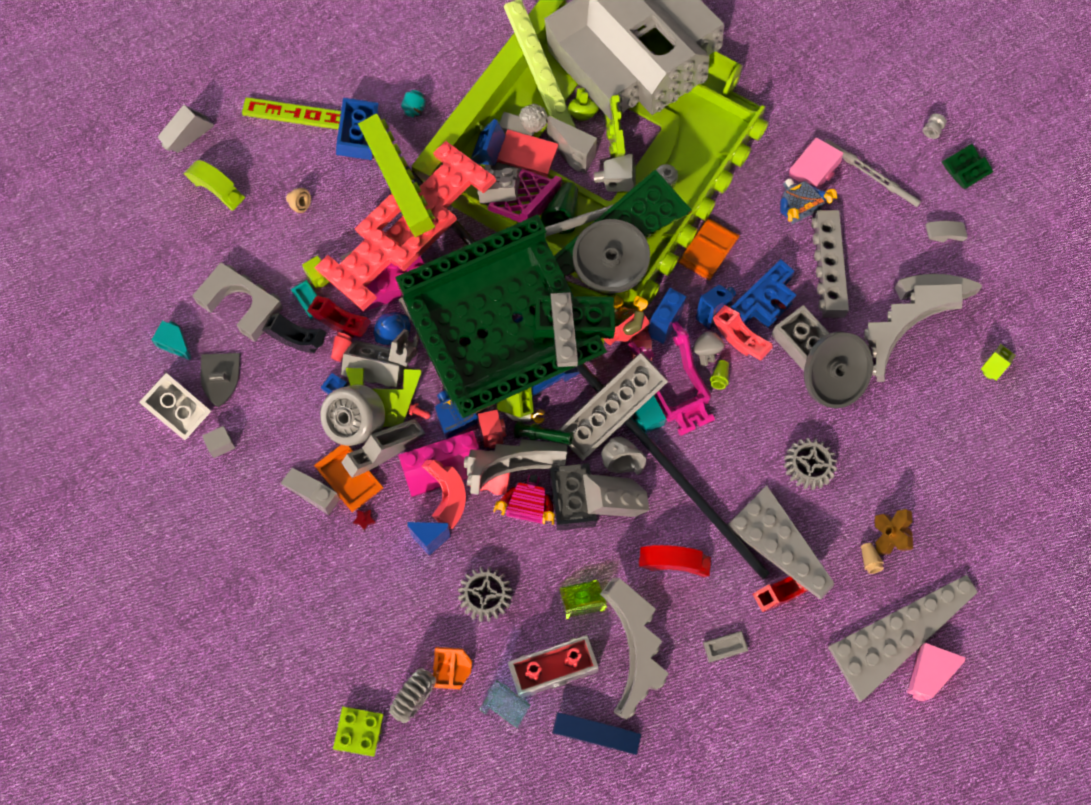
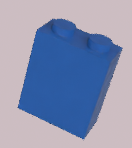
M669 288L651 317L648 332L652 339L662 344L665 343L673 330L672 323L678 322L682 315L687 296Z

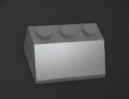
M354 340L343 354L341 375L347 376L346 368H364V380L366 382H377L387 387H397L402 379L405 366L388 361L391 348Z
M583 475L588 514L636 517L650 511L647 491L633 479Z

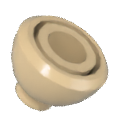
M297 188L287 194L286 200L292 210L297 213H304L310 206L311 195L307 189Z

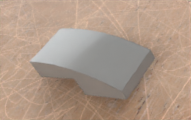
M935 221L926 224L930 240L945 242L948 238L964 241L968 238L964 223Z

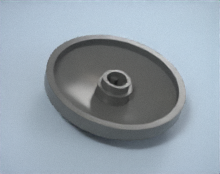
M605 219L591 224L581 232L574 245L573 264L577 275L588 287L598 292L614 294L627 291L643 279L649 267L650 249L645 236L638 228L622 220Z
M833 332L821 338L808 354L804 367V382L810 396L817 403L829 408H843L858 400L867 389L873 372V359L868 345L859 336L848 332Z

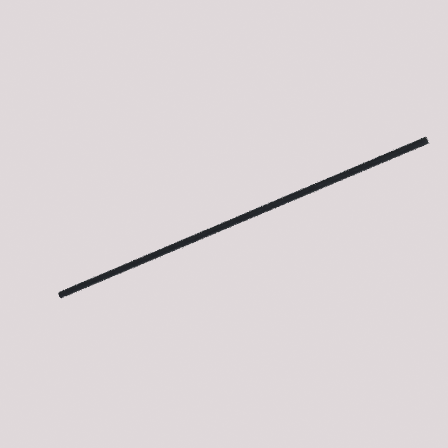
M408 165L405 167L406 170L410 169L415 178L412 182H417L420 187L424 182ZM457 220L450 226L466 245L476 242ZM532 306L529 311L535 315V308ZM584 363L575 367L597 393L604 387ZM632 417L628 418L624 424L761 579H765L770 572Z

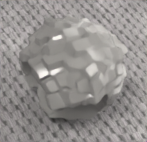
M531 104L525 106L519 115L521 125L531 133L541 131L547 124L548 116L545 108L541 105Z

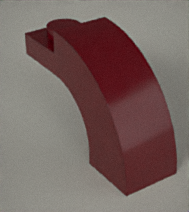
M316 296L307 310L324 325L352 338L355 335L362 337L371 323L367 317L349 313L338 307L329 298Z

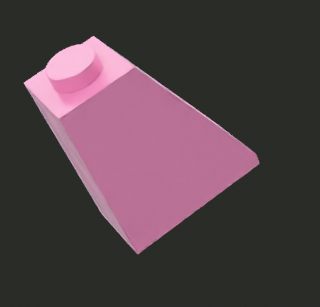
M927 643L921 645L907 693L912 694L913 698L919 701L933 698L965 662V657Z

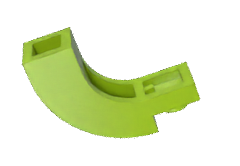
M195 161L183 173L196 186H203L210 190L231 211H234L245 199L233 186L234 183L228 177L204 161Z

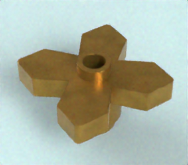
M907 509L899 510L895 513L893 519L887 514L875 516V528L883 533L875 542V548L879 555L891 554L895 546L901 551L913 549V533L909 528V525L912 523V511Z

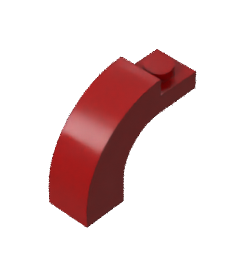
M670 545L640 547L639 567L651 571L680 570L702 577L710 576L711 557L704 555L703 551Z
M789 576L779 582L763 587L753 593V596L761 611L766 612L808 592V590Z

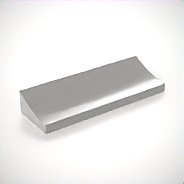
M641 351L558 430L573 432V442L571 445H567L584 460L658 392L668 380Z

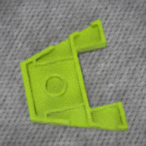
M614 95L610 98L613 119L610 120L604 113L607 128L606 135L610 142L609 154L613 158L624 156L625 154L623 129H621L620 125L621 111L618 108V102H620L619 95Z
M346 368L350 385H364V368ZM404 369L403 389H372L379 395L384 404L385 422L383 427H393L404 423L422 370Z

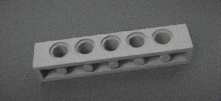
M817 210L815 217H812L811 226L815 230L813 244L816 245L814 259L818 263L816 277L819 278L817 293L821 297V300H819V311H822V318H845L849 307L839 210Z

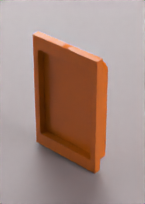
M708 218L684 252L679 263L710 281L740 235Z
M340 445L316 463L314 467L353 513L380 492L383 487L370 471L352 478L341 462L353 450L349 446Z

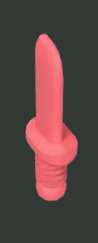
M418 403L410 404L409 415L413 416V414H416L425 419L430 418L431 414L419 408Z

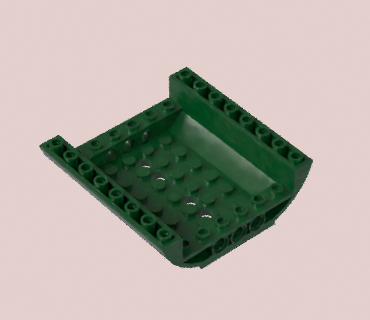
M539 215L395 277L416 331L447 395L462 419L577 367H557L555 338L535 337V315L531 314L529 309L535 306L536 295L551 296L552 293L570 292L571 296H574L545 239L547 231ZM520 314L523 320L516 323L512 320V316ZM484 329L488 332V336L486 338H479L477 332ZM599 335L592 338H575L578 366L607 353ZM467 337L471 343L468 346H462L459 343L460 339Z

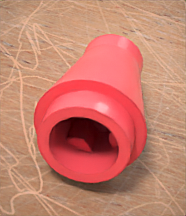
M338 332L337 336L334 337L330 358L341 362L344 352L352 344V337Z

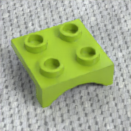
M342 706L333 749L375 757L377 744L380 741L379 736L381 734L384 714Z

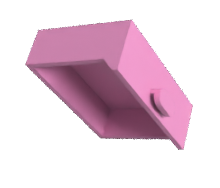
M815 138L790 168L789 176L800 183L805 181L809 185L820 189L826 180L830 181L835 175L833 172L841 163L843 152Z

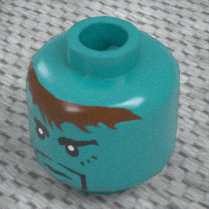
M417 90L405 93L401 108L405 111L404 114L406 116L414 118V116L422 114L426 105L424 94Z

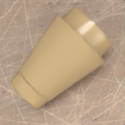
M863 544L861 549L864 569L868 571V574L882 571L884 569V562L873 544Z

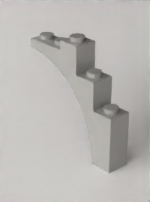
M962 284L914 286L915 292L911 293L910 304H891V311H888V322L868 323V329L864 330L865 340H868L869 347H872V357L876 358V364H873V376L877 377V382H885L886 367L890 354L906 331L919 321L933 314L946 310L962 309Z
M521 439L520 446L496 444L495 451L470 449L469 456H465L464 468H467L468 476L467 486H471L470 494H479L481 488L487 482L506 473L528 469H550L551 467L559 469L560 466H565L567 444Z
M612 578L601 592V595L613 607L621 620L627 636L630 662L627 684L614 713L620 718L628 719V717L635 713L636 706L640 700L647 696L648 689L658 690L665 684L669 673L651 659V657L658 653L662 640L644 626L653 619V613L656 609L620 578Z

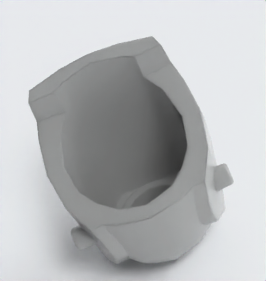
M621 436L612 438L601 452L604 466L608 471L614 473L635 472L638 475L646 464V456L642 451L638 450L633 443Z

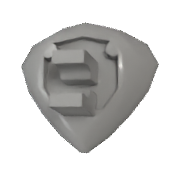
M707 331L697 338L693 350L694 353L699 355L701 365L707 366L708 362H715L714 354L720 353L725 344L716 333Z

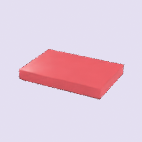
M507 129L497 162L548 177L558 144Z

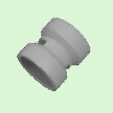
M932 114L928 123L923 128L924 135L931 139H937L942 132L941 130L944 129L947 120L940 114Z

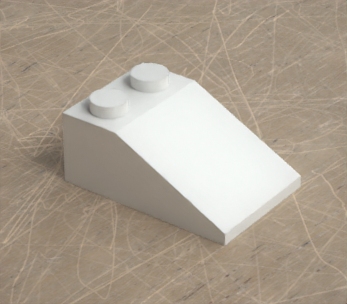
M167 373L139 401L142 406L184 440L190 436L211 412Z

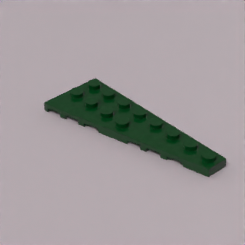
M655 169L593 223L605 219L622 220L632 224L644 236H647L689 215L692 209ZM578 236L554 255L564 277L576 272L573 264V249Z

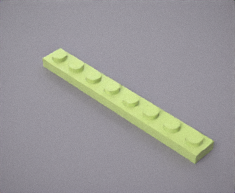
M522 0L506 3L504 9L549 115L575 127Z

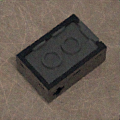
M589 463L582 464V466L581 464L560 466L559 469L557 467L550 468L557 531L596 527V514H588L583 475H591Z

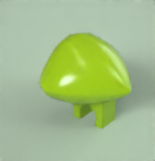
M577 88L576 98L568 105L569 114L579 121L589 120L599 109L594 101L588 99V92H585V88Z

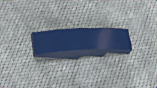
M559 712L556 714L552 734L632 755H637L641 734Z

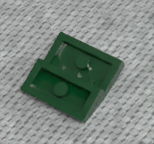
M973 144L942 161L945 169L963 189L968 188L994 172L986 158L979 156Z

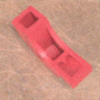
M724 305L713 317L718 330L724 338L745 356L750 354L761 361L773 348L772 343L753 333L743 323L740 313Z

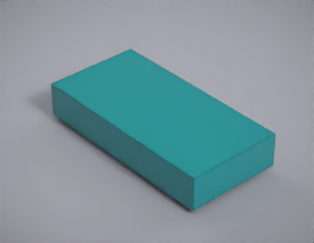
M305 280L293 287L291 291L311 320L315 317L307 310L318 295L309 282Z

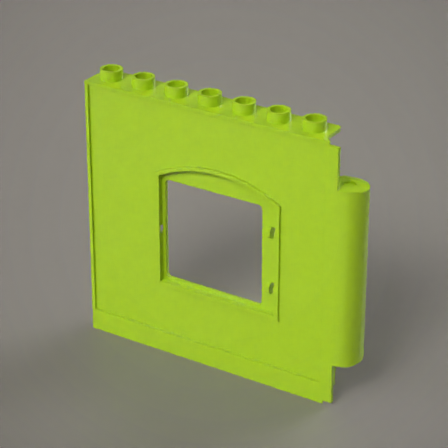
M539 0L528 16L562 97L566 102L578 84L549 53L545 18L568 3L566 0ZM645 25L641 26L637 30L641 31L645 28ZM656 27L638 38L649 51L655 52L656 55H665L674 49V46ZM515 32L412 164V170L423 182L443 164L435 158L433 153L445 141L471 158L480 132L493 119L500 123L504 112L519 116L522 108L531 104H537L545 108L547 116H550ZM713 52L709 55L707 80L695 86L689 93L680 96L677 101L665 106L662 111L651 115L640 102L634 107L628 108L662 128L636 165L635 186L652 171L657 170L659 166L664 164L672 165L678 172V180L673 189L692 209V212L657 230L655 235L651 233L649 238L645 236L650 249V262L645 276L636 286L621 293H603L609 297H615V295L621 297L625 307L637 308L633 304L636 296L645 298L648 304L653 301L660 288V285L655 280L660 273L669 276L679 259V256L673 253L679 244L685 248H688L698 230L692 225L698 217L704 221L709 217L716 201L710 198L716 190L722 194L727 190L734 174L728 171L733 164L739 167L743 166L751 152V148L747 146V143L751 138L759 141L769 124L763 117L766 106H759L733 92L740 80L743 65L718 52ZM547 124L541 131L534 132L533 137L539 138L547 128ZM478 164L482 168H485L484 164ZM550 169L548 177H546L553 179L555 176L562 178L563 182H571L577 186L579 190L577 216L614 205L629 192L618 191L611 201H607ZM524 176L522 179H523V180H528V179H530V178H527V177ZM533 184V185H526L527 188H528V187H535L534 184ZM470 185L451 204L454 208L496 232L520 223L489 211L487 205L480 203L478 189L473 185ZM538 192L530 193V195L538 194ZM518 194V197L526 196V194ZM521 202V204H530V202ZM517 203L509 204V206L517 205ZM513 211V213L520 215L521 211ZM594 221L577 226L573 232L568 234L556 233L547 236L545 239L553 255H556ZM576 272L570 274L573 277L582 281Z

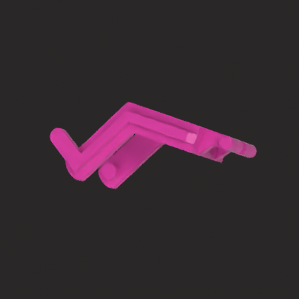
M676 321L672 323L674 330L677 332V336L673 337L675 344L679 345L683 368L698 393L696 397L675 407L666 404L660 391L656 392L654 396L666 420L670 422L676 419L680 427L677 431L682 436L696 429L694 422L701 427L714 421L715 418L712 413L707 414L704 405L709 403L711 394L694 366L689 335ZM633 341L629 343V347L635 356L642 351L649 360L654 357L651 348L646 350L643 346L638 348Z

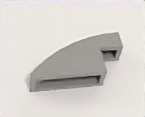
M922 274L901 279L894 288L899 298L903 300L911 297V293L915 292L914 286L962 284L963 300L976 295L982 288V285L976 281L953 275Z
M412 419L370 435L363 448L348 453L341 463L352 478L396 456L422 438L426 433L416 419Z

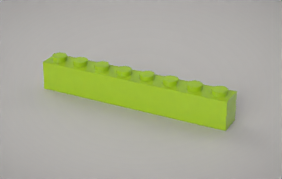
M375 114L358 123L414 237L416 238L435 228L432 221L435 217L430 208L426 209L428 203L424 196H419L418 193L421 190L417 182H412L415 178L410 169L406 170L405 167L408 164L403 156H399L402 152L397 143L393 144L396 140L391 131L387 132L389 127L385 119L381 120L378 114Z

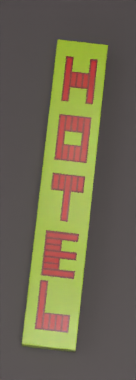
M246 97L242 115L338 130L341 111Z

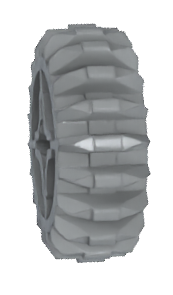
M806 438L805 442L800 439L797 442L798 444L793 443L786 452L788 455L784 457L786 461L784 468L788 469L786 475L792 474L790 481L797 480L796 486H800L802 483L804 484V489H807L809 485L811 490H815L816 486L820 489L824 486L823 484L828 485L829 479H833L835 476L833 473L837 471V467L834 466L837 464V460L832 459L835 453H829L830 446L823 447L824 441L818 444L817 438L813 442ZM810 451L808 456H796L801 452ZM810 458H811V461H810V462H812V465H813L811 469H810V466L808 465L809 463H807V462L810 460ZM798 467H800L804 471V474L798 469ZM824 471V474L811 477L813 472Z
M480 567V573L477 574L476 570L473 569L472 577L469 574L465 575L468 582L461 580L460 583L465 588H458V592L462 594L458 596V600L464 601L460 604V607H467L465 610L466 615L473 612L471 618L475 619L479 615L480 622L483 621V616H487V621L490 622V615H494V618L498 619L497 612L499 611L504 615L505 610L502 607H510V604L506 601L512 600V596L508 595L512 592V588L507 587L510 584L509 580L503 581L505 574H501L498 577V569L491 573V567L487 568V572H484L483 567ZM484 580L481 587L470 589L477 581ZM491 580L500 586L502 593H497V591L490 588ZM487 586V591L490 595L486 596L483 603L482 593H484V590H486ZM468 595H473L474 598L480 600V609L470 602ZM500 600L496 606L486 609L490 601Z
M421 668L409 677L390 706L389 713L396 720L406 723L422 707L436 683V678L432 673Z

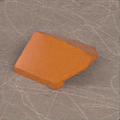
M435 647L433 676L436 678L434 688L461 689L471 674L472 660L464 649Z

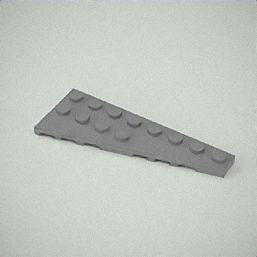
M967 575L828 647L859 702L874 691L978 593Z

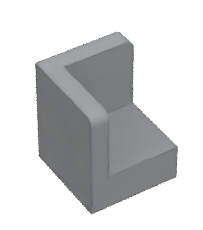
M224 426L203 435L204 442L213 458L235 449L231 437Z

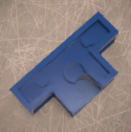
M780 259L731 309L740 313L744 324L755 317L769 328L793 304L792 301L795 299L796 294L785 285L790 282L794 270Z

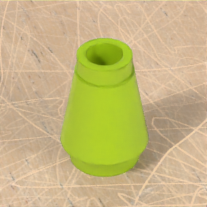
M718 361L710 378L711 386L715 389H725L729 384V363L727 361Z

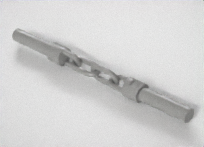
M826 139L825 143L843 152L842 157L847 163L859 168L884 185L886 189L898 194L915 207L919 206L921 201L900 188V185L884 177L859 160L851 152L848 153L829 139ZM864 166H865L866 168H868V169L870 170V172H868V171H866L865 169H863ZM874 173L880 176L881 178L878 179L877 177H875Z

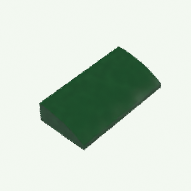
M536 295L535 337L555 338L551 296ZM571 296L575 338H592L599 335L600 338L614 339V297Z

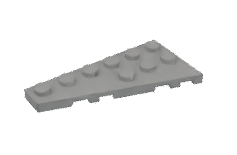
M767 485L728 524L730 529L739 538L820 600L834 586L833 580Z

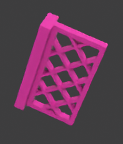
M523 169L519 173V186H522V188L518 189V194H526V196L518 197L517 195V200L491 202L488 205V210L518 222L536 215L540 216L560 188L562 178L555 176L553 179H549ZM525 176V177L530 178V179H528V180H523L522 178ZM533 184H534V186H535V187H528V188L526 187V185H533ZM538 192L537 195H530V193ZM521 202H530V204H521ZM511 203H517L515 206H509ZM503 204L505 205V207H497V206H496V205H503ZM513 211H521V213L518 215L513 213Z

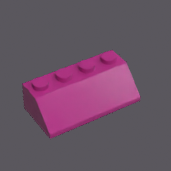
M473 431L398 455L412 497L441 488L439 482L421 467L426 460L435 459L442 463L444 467L452 466L459 473L462 481L468 479L467 468H464L465 456H469L470 449L479 450Z

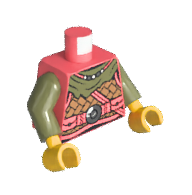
M615 295L614 339H604L608 345H612L615 341L627 342L650 324L644 314L645 312H643V309L648 305V301L645 298L636 296L633 304L638 308L621 307L623 299Z

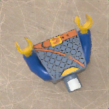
M788 179L783 183L786 191L780 200V213L787 217L789 222L791 221L794 224L816 213L817 210H821L825 200H827V203H832V198L837 199L836 190H820L805 181L796 185L792 179Z

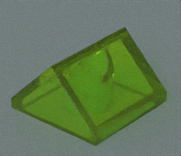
M598 580L559 588L565 618L604 611L606 608V600L601 595L602 589Z

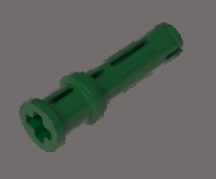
M518 421L514 428L515 438L542 439L569 445L572 444L574 438L573 432L547 429L535 423L529 425Z

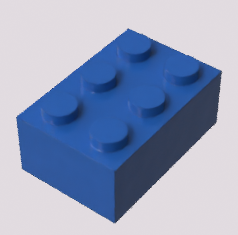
M343 98L336 155L372 160L373 153L358 123L378 114L379 103Z

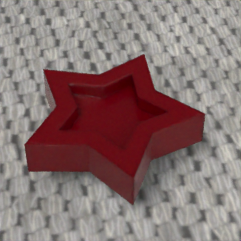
M370 509L365 512L357 510V518L353 524L360 525L365 532L368 525L376 523L371 518L372 510Z

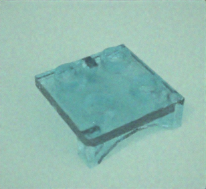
M496 680L488 690L489 694L479 710L486 715L492 709L514 727L518 728L531 705L523 697L511 691L506 684Z

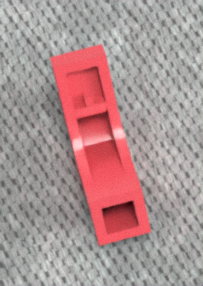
M435 459L426 460L421 467L431 474L442 488L441 503L431 516L439 523H448L449 528L453 529L460 520L465 508L466 492L464 483L459 473L452 466L444 467L442 463Z

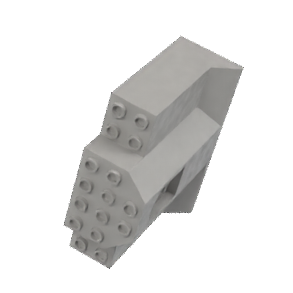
M572 0L545 18L549 53L581 88H585L588 96L610 120L613 119L610 98L614 95H619L620 102H618V108L621 114L628 108L634 107L638 102L651 115L662 111L665 106L677 101L680 96L689 93L695 86L707 80L709 55L717 52L723 45L724 23L701 0ZM645 25V28L641 31L637 30L641 26ZM656 27L674 46V49L665 55H654L638 38Z

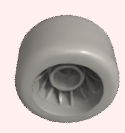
M350 385L332 391L323 401L320 411L321 424L325 433L334 442L344 446L357 445L366 442L370 435L381 431L385 422L384 404L379 395L367 386Z

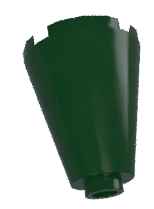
M571 182L563 183L543 210L541 221L545 227L577 217L579 190L575 184ZM574 227V228H571V229H568V230H565V231H562V232H559V233H560V234H568V233H571V232H573V231L575 230V227Z

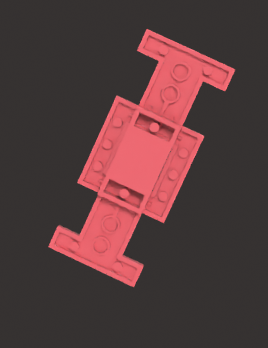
M447 141L433 153L435 158L443 164L419 187L421 192L418 193L419 196H424L428 203L426 209L430 208L435 217L432 220L435 228L415 238L404 216H402L387 232H384L382 229L401 211L391 193L355 228L356 232L365 239L340 264L327 255L314 267L317 272L362 311L377 299L375 294L366 287L390 263L394 266L397 265L405 271L457 220L456 216L447 208L470 185H473L484 194L497 181L495 176Z

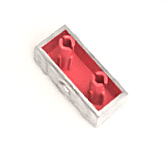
M587 635L508 662L519 699L529 695L533 696L550 688L561 687L567 684V682L597 673L599 669Z

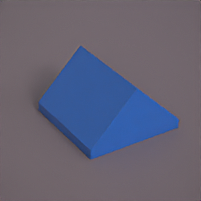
M493 119L479 134L470 158L477 164H496L506 136L496 119Z
M408 522L407 524L410 535L429 556L451 536L448 523Z

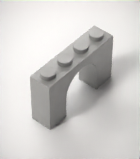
M220 263L192 296L198 305L212 313L227 295L234 292L249 294L252 297V305L238 322L237 327L240 333L256 342L264 332L262 329L270 315L279 314L283 309L280 303L281 299L273 293L271 295L267 293L266 289L260 284H253L246 275L238 274L231 265L226 266Z

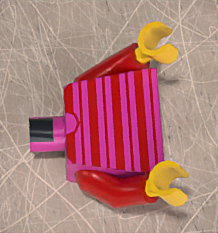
M528 475L527 484L518 483L516 487H511L502 496L500 501L495 503L493 511L501 510V515L503 516L506 511V516L544 525L545 521H551L552 525H554L555 521L554 506L551 498L545 493V488L538 487L540 477L536 475Z

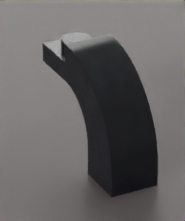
M271 314L262 331L287 346L313 354L322 346L326 332L322 329L300 327L281 314Z

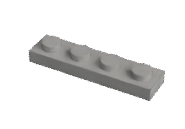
M552 293L551 307L557 367L578 366L571 293Z

